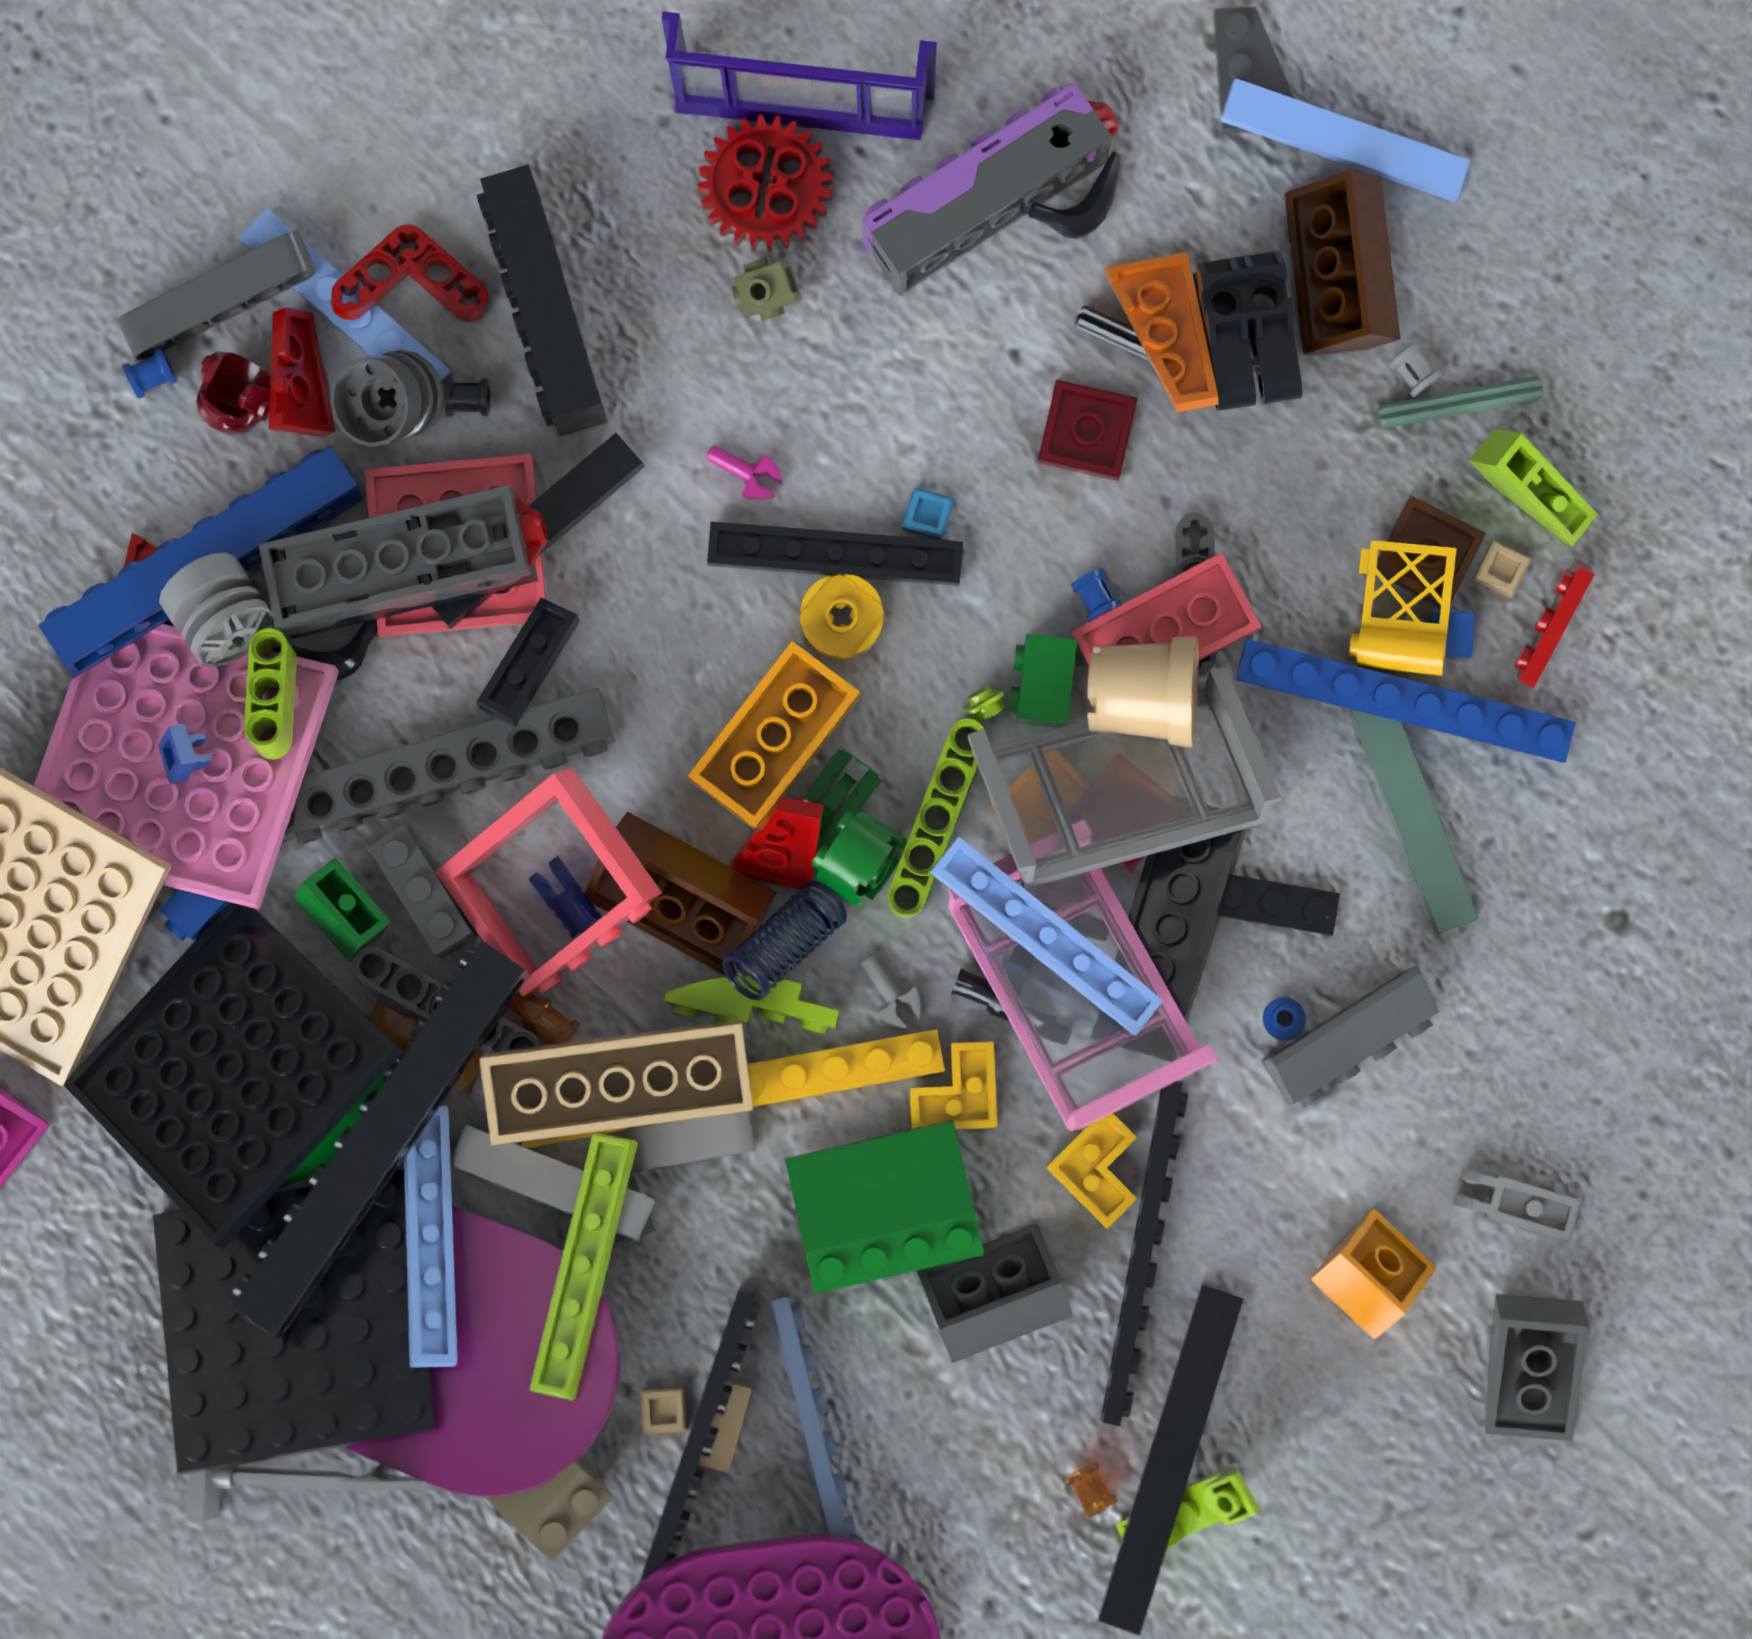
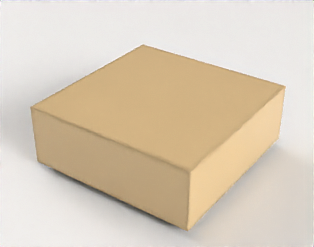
M1493 540L1473 580L1512 598L1532 558Z
M684 1387L645 1389L640 1391L643 1434L687 1431Z

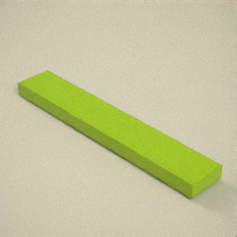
M596 1132L592 1134L530 1391L572 1401L576 1399L638 1142L635 1140Z

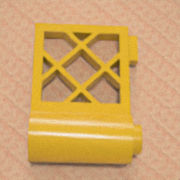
M1371 540L1370 549L1361 548L1359 574L1367 575L1360 633H1352L1349 650V658L1357 659V667L1443 675L1457 548ZM1379 550L1397 552L1407 564L1404 569L1389 581L1377 569ZM1404 553L1421 555L1411 562ZM1429 555L1447 557L1445 574L1432 585L1427 582L1415 567ZM1412 570L1427 589L1406 604L1391 585ZM1377 575L1384 585L1374 592ZM1444 582L1441 599L1434 589ZM1386 589L1393 594L1403 607L1389 619L1372 617L1373 600ZM1431 593L1441 605L1439 624L1421 622L1410 608ZM1407 612L1414 621L1397 619Z

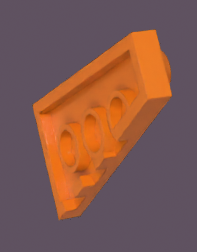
M1188 252L1105 267L1106 277L1176 412L1219 405Z

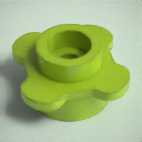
M989 686L983 687L967 698L969 704L963 707V711L967 715H972L973 719L977 722H983L1005 708L1001 699L1004 693L999 688L991 690Z

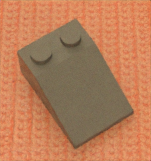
M579 1458L556 1475L553 1480L542 1486L507 1496L484 1498L524 1538L548 1559L553 1561L604 1508L613 1496L604 1479Z

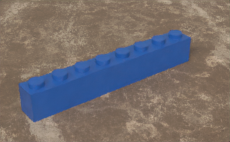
M331 445L324 450H314L307 454L295 468L288 472H279L271 476L265 482L264 487L251 495L243 494L235 498L229 504L228 509L215 517L207 516L199 520L189 533L179 539L172 538L163 542L156 549V553L145 560L127 564L114 579L105 584L99 583L88 588L83 593L82 598L70 606H61L52 610L46 616L45 621L38 626L74 679L169 620L159 604L160 594L167 582L180 569L204 556L226 552L234 555L247 572L262 563L259 544L312 532L361 502L363 498L358 484Z

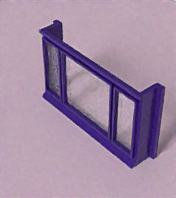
M662 12V25L667 45L665 59L668 60L675 94V113L735 120L745 118L747 121L757 122L758 116L763 115L765 123L770 124L773 123L776 116H780L781 125L789 126L792 121H795L797 127L921 140L926 100H934L937 42L920 40L916 76L906 77L687 52L680 13Z

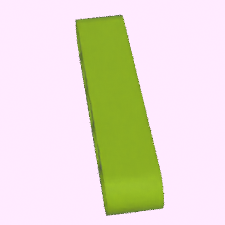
M974 719L959 720L950 729L890 885L887 900L889 909L899 918H915L924 909L936 878L930 871L946 852L977 771L978 764L972 755L973 751L962 750L955 741V737L961 731L970 730L977 732L985 730L982 724ZM946 770H957L963 775L964 784L957 790H948L943 787L940 782V776ZM932 809H942L947 813L949 823L945 828L934 830L928 827L925 822V816ZM925 848L931 851L934 856L932 866L925 870L913 867L909 858L914 850ZM905 887L915 890L919 896L918 904L909 910L898 907L894 900L898 890Z

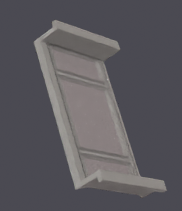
M1226 666L1210 670L1204 689L1198 690L1196 735L1193 748L1169 745L1168 739L1111 732L1089 731L1088 720L990 745L985 730L968 734V740L973 751L972 755L979 766L1020 873L1024 889L1264 824L1271 804L1281 800V795Z

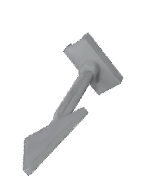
M236 1465L189 1474L187 1520L206 1521L220 1517L221 1489H235L237 1485L329 1490L443 1489L414 1477L383 1473L353 1476L341 1471L238 1467Z

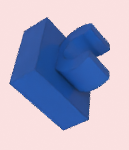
M186 724L169 726L158 744L169 784L185 782L193 769L201 770L206 768L212 759L211 754L198 755L194 752L193 747L202 746L206 737L203 733H192L189 735Z

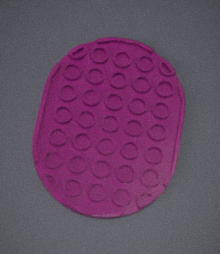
M452 1206L457 1364L452 1367H431L439 1430L344 1447L363 1457L457 1494L493 1498L523 1491L526 1492L553 1480L556 1475L570 1466L576 1459L583 1456L602 1430L612 1409L620 1378L621 1353H619L616 1321L606 1296L601 1292L575 1401L530 1391L563 1250L539 1238Z
M808 1534L698 1549L664 1563L638 1582L624 1597L606 1625L601 1639L941 1638L930 1603L909 1573L883 1551L853 1538L830 1534Z

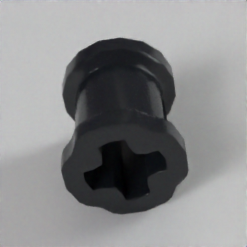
M453 378L445 379L444 408L446 416H453L455 412H480L482 416H489L491 394L488 378H482L480 383L454 382Z

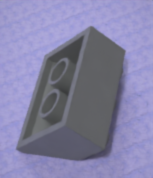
M1037 1223L982 1244L983 1256L917 1270L952 1363L1073 1316L1062 1281Z

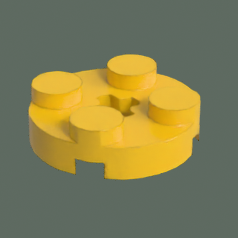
M844 574L845 576H827L815 582L805 593L801 602L800 624L805 639L814 650L826 657L847 661L855 656L864 654L877 642L883 628L884 611L879 594L864 579L849 574ZM847 606L852 610L849 617L853 622L849 626L841 624L837 627L832 624L835 618L831 611L835 607L838 610H843Z

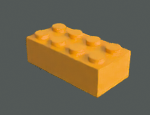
M791 641L688 774L690 782L751 829L755 830L781 796H787L860 701V691Z

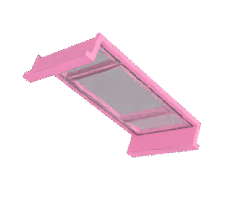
M1085 820L1073 824L1072 828L1079 846L1089 845L1092 832ZM1058 832L1030 845L1035 860L1065 852ZM1012 854L993 863L1022 886L1020 873ZM1101 868L1025 890L1163 999L1143 1028L1134 1036L949 887H946L950 894L948 908L1069 1132L1076 1128L1080 1130L1218 1060L1210 1044L1200 1048Z

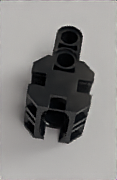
M1281 251L1197 263L1193 279L1218 393L1219 405H1215L1216 410L1222 411L1255 406L1254 372H1256L1260 398L1263 404L1301 399L1302 381L1294 339V310L1291 297L1288 298L1285 282L1288 275ZM1257 294L1266 295L1273 300L1274 306L1270 309H1262L1254 303L1253 297ZM1217 300H1224L1231 305L1233 312L1229 315H1221L1213 310L1211 304ZM1249 346L1253 353V359L1250 358Z

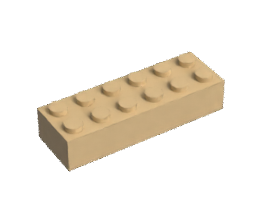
M741 1019L484 1053L480 1057L491 1146L753 1110Z

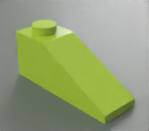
M1494 428L1468 460L1495 489L1568 546L1573 547L1598 515L1522 433Z

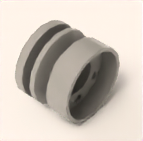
M226 552L204 556L180 569L167 582L161 591L159 599L162 609L176 630L182 632L183 640L192 651L198 663L207 667L222 666L248 654L250 640L253 635L261 629L273 628L274 626L272 609L264 601L259 590L252 587L253 583L237 558Z

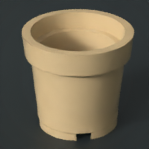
M1198 636L1173 637L1172 643L1118 646L1093 645V653L1090 655L1088 699H1090V704L1094 708L1093 712H1088L1089 731L1168 739L1169 745L1193 748L1198 707Z

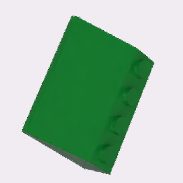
M953 1120L785 1158L814 1294L984 1255Z

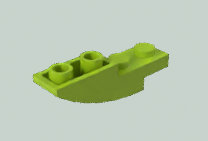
M735 976L749 991L760 994L750 989L739 976ZM744 976L754 987L761 990L760 985L750 976ZM727 977L708 979L666 992L664 999L666 1003L673 1005L672 1013L697 1019L699 1011L714 1015L713 1023L741 1019V1023L750 1024L753 1008L761 1010L759 1018L784 1024L785 1017L802 1020L801 1029L824 1035L827 1027L836 1029L840 1016L839 1010L800 1001L803 984L784 979L779 983L777 982L775 988H770V993L760 1001L751 1000L743 996L733 987Z

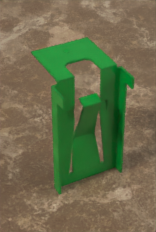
M840 747L842 750L838 748L802 799L816 804L833 785L852 757L859 764L866 766L868 771L847 798L825 837L822 836L846 794L856 783V780L845 772L837 785L819 803L824 805L818 845L821 848L825 844L832 845L840 833L836 828L843 815L849 809L858 813L882 781L878 778L880 774L843 747Z

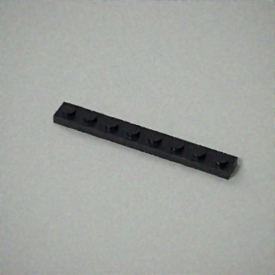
M1176 1081L1160 1090L1100 1418L1102 1423L1120 1426L1122 1417L1129 1418L1132 1409L1134 1392L1127 1391L1130 1374L1137 1375L1140 1365L1141 1349L1134 1347L1137 1331L1145 1332L1148 1321L1149 1306L1142 1305L1145 1287L1152 1289L1155 1282L1157 1263L1150 1262L1153 1245L1160 1246L1163 1238L1165 1220L1158 1219L1161 1202H1169L1173 1178L1166 1176L1168 1160L1176 1161L1180 1144V1135L1173 1134L1176 1117L1184 1118L1188 1100V1093L1181 1091L1183 1083L1181 1081Z

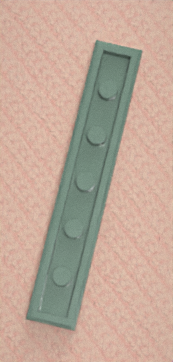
M1348 709L1436 934L1438 935L1479 919L1402 722Z

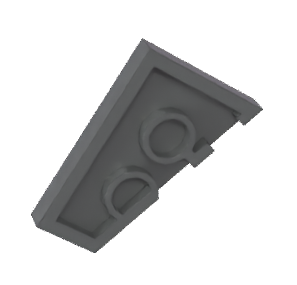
M1257 8L1214 9L1213 24L1220 120L1235 78L1294 98ZM1220 121L1221 135L1253 133Z

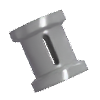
M1419 342L1404 350L1388 365L1391 370H1397L1411 387L1410 394L1413 398H1417L1444 376L1440 370L1435 371L1420 352L1422 346Z

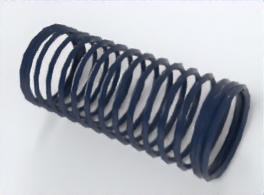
M818 881L806 883L803 889L797 891V894L792 896L790 900L784 903V906L772 914L771 918H768L765 923L752 932V935L739 944V947L735 948L732 953L723 959L724 973L729 982L743 996L751 1000H762L770 993V988H775L777 982L783 981V976L789 975L790 971L796 969V965L802 963V959L807 958L809 953L815 951V947L820 946L822 941L827 940L828 935H832L834 930H837L846 922L847 912L842 900L832 889ZM809 887L818 888L828 895L838 908L840 916L834 905L825 896L809 889ZM809 892L817 895L829 905L836 915L837 921L832 920L827 910L819 902L811 898ZM801 906L805 907L812 917L823 926L824 931L820 930L809 916L803 912ZM790 909L791 914H788L786 910ZM794 911L800 914L806 923L816 931L818 937L811 934L809 929L797 919ZM780 915H784L785 920L780 919ZM788 917L794 920L799 928L809 936L811 943L805 940L802 934L791 925ZM774 921H778V926L774 925ZM782 923L789 927L793 934L804 944L805 949L799 946L794 938L785 931ZM767 927H771L772 932L768 931ZM775 929L780 931L786 937V939L797 949L798 954L793 952L790 949V947L778 936ZM761 933H765L766 938L761 937ZM770 936L779 942L790 954L792 960L785 957L783 952L772 942ZM754 939H759L760 944L755 943ZM763 941L772 947L775 953L783 959L786 966L777 961L771 952L766 949ZM748 945H752L753 950L749 949ZM756 947L765 952L768 958L775 963L779 972L770 966L759 954ZM742 951H746L747 956L742 955ZM751 954H753L761 961V963L770 971L772 977L768 976L759 967V965L756 962H754ZM729 960H732L733 966L738 976L742 979V981L750 989L760 994H755L749 991L739 982V980L735 977L730 968ZM736 961L743 965L749 976L760 985L761 990L746 980L740 972Z

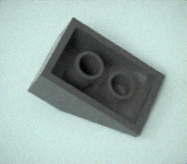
M1504 1294L1495 1295L1490 1338L1485 1434L1573 1441L1589 1328L1583 1301Z

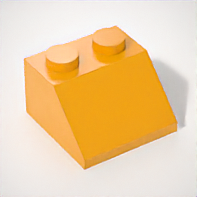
M1373 1208L1327 1256L1311 1280L1375 1340L1406 1314L1437 1267Z

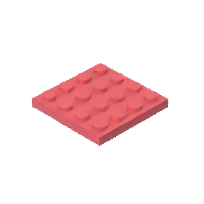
M532 453L364 469L368 518L509 485L521 498L522 502L528 506L537 499L535 465ZM542 554L535 561L539 581L496 591L452 629L449 628L432 607H427L377 619L378 636L384 638L525 624L540 598L546 599Z

